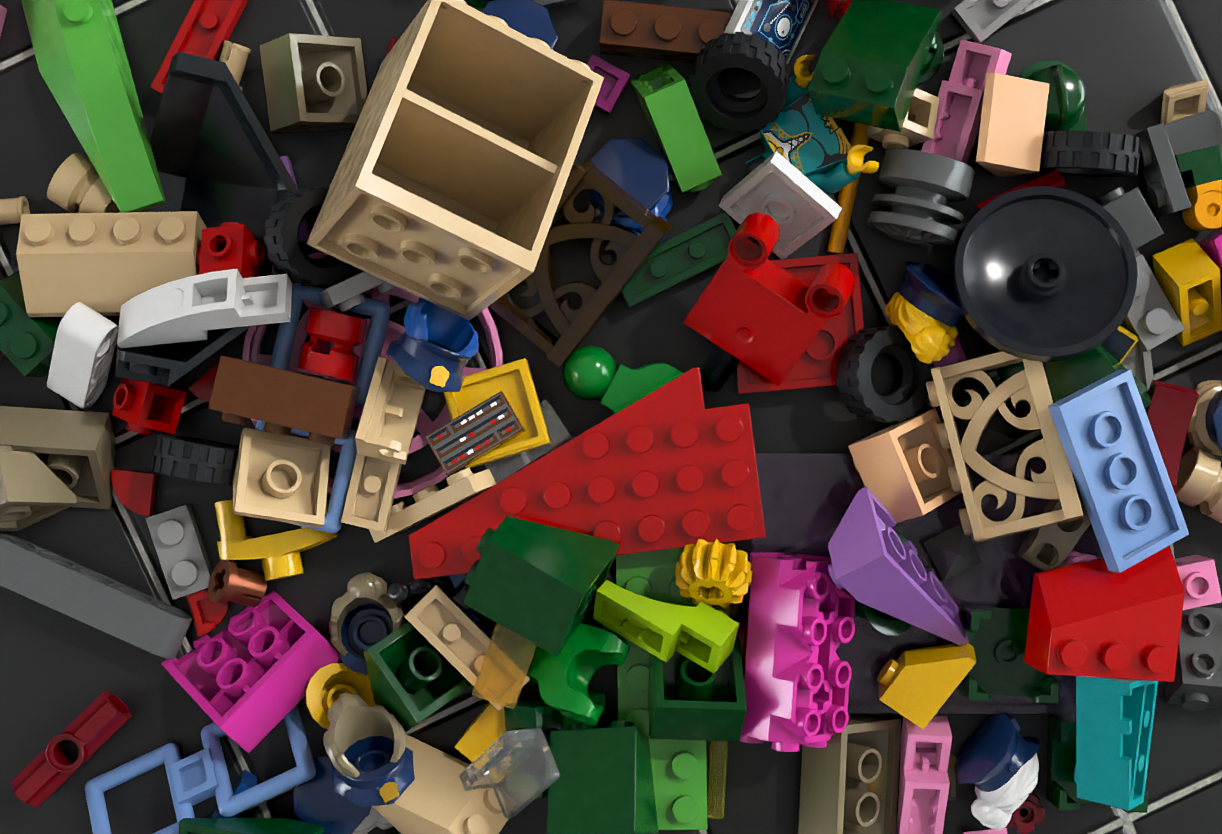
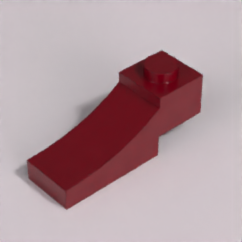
M1152 380L1148 390L1151 404L1145 408L1176 495L1182 451L1199 395L1195 389Z

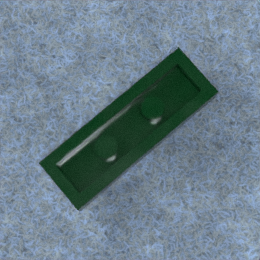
M723 212L659 244L622 291L628 307L631 308L722 263L728 255L729 242L736 232L729 214Z

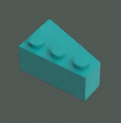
M1076 676V765L1074 781L1077 783V798L1128 811L1144 803L1158 681Z

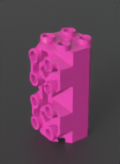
M750 552L749 562L751 563L752 580L747 592L742 660L747 712L739 741L745 743H764V740L772 741V749L784 752L799 751V743L813 748L827 747V741L831 739L834 732H843L849 721L848 698L852 668L847 661L840 660L836 649L840 643H848L854 636L855 598L845 588L839 589L831 579L828 571V565L832 563L831 557L810 554H797L795 556L785 555V553Z

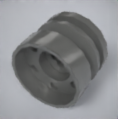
M897 148L887 149L883 155L877 180L885 186L894 189L895 192L894 194H875L873 196L872 204L888 212L871 211L866 224L899 241L923 246H954L958 242L960 233L943 224H960L963 222L964 216L959 211L946 206V203L966 201L969 198L975 170L963 162L928 152Z

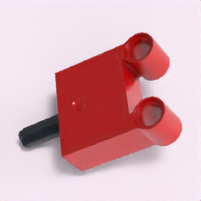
M764 213L748 215L731 238L727 257L683 322L719 346L700 373L702 389L707 392L710 390L718 392L740 361L779 386L827 321L836 319L843 313L855 288L853 273L844 265L829 263L818 270L810 287L768 260L780 237V230L776 221ZM748 237L756 239L760 245L752 243ZM824 288L833 290L837 295L826 292Z

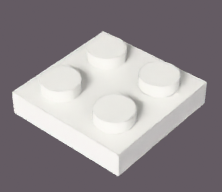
M777 151L728 191L718 205L739 224L748 215L753 213H764L771 216L776 221L780 230V237L772 252L781 260L787 258L834 222L842 209Z

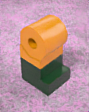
M1219 145L1175 155L1191 207L1182 210L1185 224L1196 231H1208L1222 227V155Z

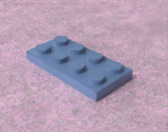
M1119 369L1048 406L1108 571L1121 573L1189 535L1131 369Z

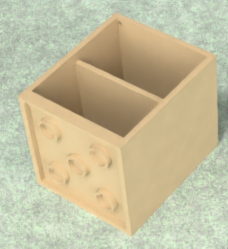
M427 0L380 65L306 244L470 321L534 272L604 77L591 71L590 67L585 63L569 59L555 52L544 41L523 35L510 28L501 18L486 15L467 5L464 0Z

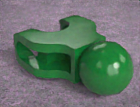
M593 345L581 346L572 351L565 360L562 369L563 381L568 391L577 398L587 401L598 399V402L607 406L613 415L684 374L674 367L660 362L645 364L637 369H630L618 363L616 365L612 356L607 351Z
M581 623L557 657L526 639L522 644H514L510 641L506 646L505 653L529 676L530 680L525 685H539V692L545 704L560 710L563 716L572 721L596 726L604 708L589 699L587 692L589 681L594 673L605 665L622 666L631 647L608 631Z

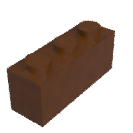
M604 0L599 42L600 54L695 64L701 48L704 49L706 43L712 38L715 40L719 38V35L724 34L733 13Z
M220 356L208 409L221 411L220 420L247 426L249 418L265 422L264 430L291 436L292 428L309 432V441L334 446L336 438H349L360 387L237 358Z

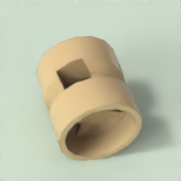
M77 152L70 155L53 175L47 190V198L70 213L76 211L78 213H120L92 162L81 153Z
M1193 447L1180 460L1176 498L1189 507L1199 504L1202 514L1222 524V467L1220 459L1199 447Z

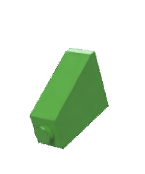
M668 62L630 78L629 82L661 154L668 159V170L674 183L682 193L687 190L689 192H696L710 186L713 182L712 179L721 176L722 173L685 79Z

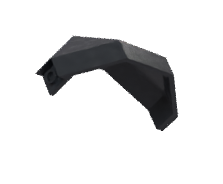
M178 52L172 57L149 139L166 203L141 212L197 211L207 228L219 227L224 222L241 223L261 240L264 245V236H266V228L264 226L266 219H269L271 214L270 209L280 201L279 198L284 194L293 193V190H296V185L226 63ZM264 245L266 260L264 266H261L260 276L278 275L279 273L274 269L276 266L267 256V245ZM251 326L208 330V339L200 341L121 349L117 345L115 377L168 387Z

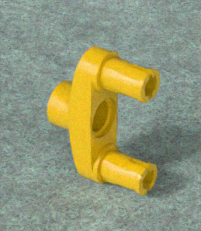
M326 498L325 514L327 513V508H328L327 498ZM233 499L214 503L221 541L217 542L220 560L261 559L265 581L304 574L300 552L324 544L338 536V533H328L301 526L302 529L252 539L251 536L246 534L243 516L233 514Z

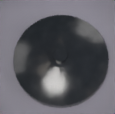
M1040 186L1022 188L1001 195L989 202L974 215L966 226L955 251L952 278L955 296L963 315L973 329L988 343L1018 358L1039 362H1056L1084 355L1099 347L1111 337L1126 318L1133 304L1137 290L1138 269L1135 252L1126 232L1106 209L1079 193L1057 187Z

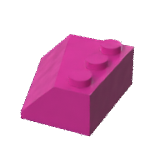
M274 590L261 598L262 601L257 607L248 606L231 617L228 627L211 638L205 634L193 642L195 649L179 659L176 657L175 659H166L161 663L213 722L248 753L306 696V689L310 678L320 668L331 663H338L341 660L338 651Z

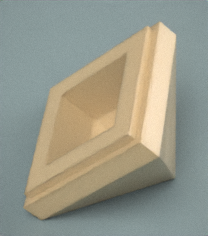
M1207 80L1174 85L1164 90L1160 124L1164 123L1165 125L1205 112L1209 87Z

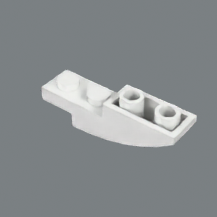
M230 269L194 275L165 283L147 290L121 305L117 345L121 349L200 341L208 339V330L290 322L292 282L288 274L242 278L238 269Z

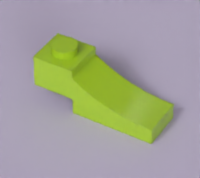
M608 580L596 591L593 619L666 663L675 652H678L715 674L733 651L739 623L732 620L724 612L715 610L703 602H700L697 607L664 603L635 594Z

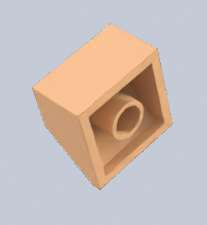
M936 408L875 432L848 446L855 468L859 472L864 486L888 509L896 523L923 516L962 493V491L954 492L948 467L955 465L951 448L945 450L942 448L937 430V424L942 422Z

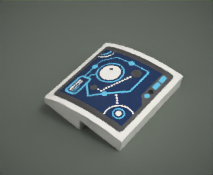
M739 0L724 33L735 34V32H744V34L752 35L753 33L759 35L761 39L769 40L775 44L774 47L784 54L785 62L789 64L818 0Z

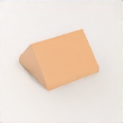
M986 73L976 162L996 177H1010L1039 172L1049 83L999 73Z

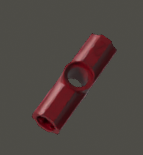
M105 690L66 729L52 738L46 748L10 782L13 786L14 794L24 804L31 805L35 809L40 807L84 763L92 759L96 751L132 717L126 703L119 696ZM65 740H71L77 745L79 750L78 758H72L66 753L64 747Z

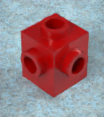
M224 222L219 227L202 229L201 246L197 248L196 260L199 274L238 269L242 278L260 276L261 266L265 264L266 253L262 241L244 224Z
M122 378L121 384L114 393L112 415L127 421L126 429L136 433L151 436L154 429L175 434L187 392L172 386L165 387L160 384Z

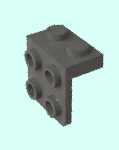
M1212 110L1165 125L1161 123L1148 127L1133 135L1141 138L1139 166L1142 169L1147 184L1146 191L1149 202L1155 209L1158 218L1191 207L1175 155L1219 145L1222 155V126L1218 114Z
M1201 606L1183 610L1177 653L1178 672L1175 674L1174 682H1169L1165 686L1166 704L1182 705V708L1192 711L1206 708L1222 709V608Z

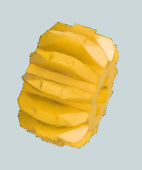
M698 539L696 545H685L683 553L680 554L679 562L676 563L675 584L680 587V595L692 598L693 604L703 602L710 607L720 605L723 608H728L730 603H742L744 595L747 594L748 586H751L752 580L751 563L748 561L747 552L736 550L734 543L725 545L720 543L718 539L715 542Z

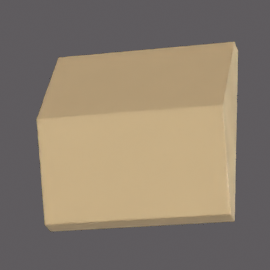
M244 428L241 434L233 476V514L322 528L325 521L331 445L312 442L307 438Z

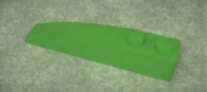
M21 0L39 72L120 213L141 212L165 204L164 193L112 0Z

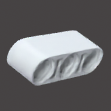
M81 302L75 303L67 311L59 324L47 387L85 411L92 407L106 386L119 326Z

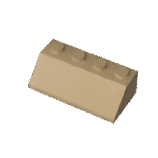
M197 211L22 214L16 257L26 312L29 317H64L75 303L81 302L102 316H120L121 305L133 297L165 283L199 275L196 252L198 246H201L202 229L207 227Z

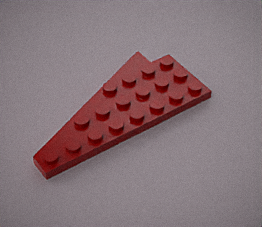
M700 368L690 369L409 535L414 580L468 573L475 561L480 560L481 554L476 549L483 534L489 527L496 530L507 516L614 541L620 545L616 555L682 548L688 544L696 545L698 539H703L707 542H715L718 539L720 543L765 538L766 532L749 403L705 409Z

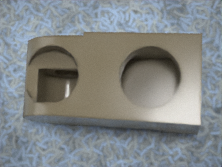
M1079 498L1084 515L1083 519L1031 530L1025 537L1018 555L1042 571L1060 567L1091 524L1083 500ZM1050 500L1041 514L1061 510L1060 500Z

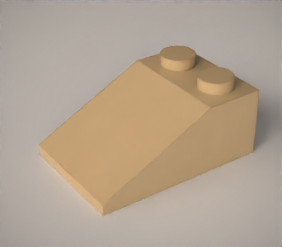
M406 735V747L413 751L415 780L393 804L372 807L401 834H499L520 802L496 780L494 781L481 769Z

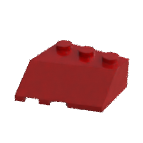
M1170 545L1121 573L1108 571L1104 557L1089 562L1083 560L1035 573L1024 662L1050 675L1174 682L1185 591Z

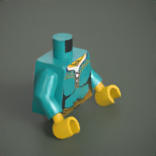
M803 55L795 62V75L790 78L782 112L779 111L778 118L773 123L770 122L766 128L759 130L761 142L766 151L747 161L746 165L751 173L777 151L825 194L832 195L859 177V172L875 173L879 168V162L868 161L863 165V157L866 153L872 151L873 147L860 144L851 147L835 118L816 114L808 93L809 82L813 76V73L810 75L808 67L811 61L815 59V55Z

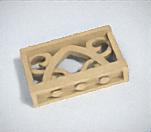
M1001 351L931 369L933 380L926 382V387L932 407L940 406L944 423L937 424V430L943 450L949 448L952 450L955 465L948 467V473L953 491H962L966 508L959 509V516L965 536L973 534L975 542L980 543L1084 518L1071 467L1048 407L1053 404L1042 362L1018 358ZM1023 362L1025 367L1024 370L1013 375L997 388L991 378L984 372ZM964 378H974L980 381L990 393L983 401L977 392L965 390L971 395V402L965 407L958 406L952 396L954 386ZM1011 398V402L1016 409V404L1019 401H1027L1031 406L1030 413L1026 417L1018 418L1009 411L1005 402ZM997 410L1014 427L1028 431H1042L1043 439L1032 443L1021 454L1016 465V477L999 470L976 452L982 433ZM955 417L961 420H970L962 442ZM1035 457L1043 459L1046 463V470L1042 474H1036L1031 469L1032 481L1025 480V470L1028 461ZM967 464L981 477L986 479L975 490H973ZM1007 491L1016 494L1015 509L1006 520L1000 522L992 521L983 514L981 505L986 495L992 494L997 497V510L1006 502ZM1025 497L1060 500L1061 510L1022 519L1025 509Z

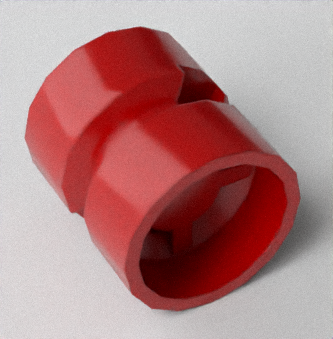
M310 307L305 332L310 336V341L303 343L301 346L297 368L354 381L359 356L354 352V347L361 345L363 342L367 320ZM330 341L335 342L332 349L330 348Z

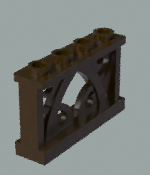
M590 160L579 167L575 164L572 165L535 270L524 279L528 285L527 291L518 294L522 297H531L538 293L541 302L533 307H520L511 300L508 291L489 306L547 354L545 357L558 367L565 363L571 352L579 347L673 227L663 218L657 217L600 171ZM593 189L603 197L605 213L601 222L593 221L596 216V207L592 200L589 201V208L586 212H581L576 208L575 201L582 190ZM616 206L644 228L641 234L623 226L612 224ZM564 211L565 217L570 223L557 225L551 228V226L554 224V222L557 220L560 214ZM594 238L590 250V260L595 274L603 282L601 286L597 288L586 282L574 281L563 284L555 289L551 269L552 244L568 239ZM604 240L610 241L605 251L611 249L617 254V260L613 264H607L601 259V247ZM569 292H577L582 298V305L580 308H573L569 303L570 298L561 304L559 297ZM545 310L561 337L559 339L532 317Z

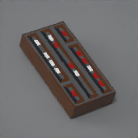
M500 391L426 435L425 438L444 472L450 476L526 430L505 394Z

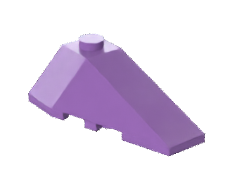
M867 487L858 490L828 543L832 561L828 565V571L834 584L839 589L845 588L860 603L960 646L969 643L959 607L932 571L926 573L921 560L917 556V549L910 540L904 543L901 542L896 532L892 529V527L896 526V520Z

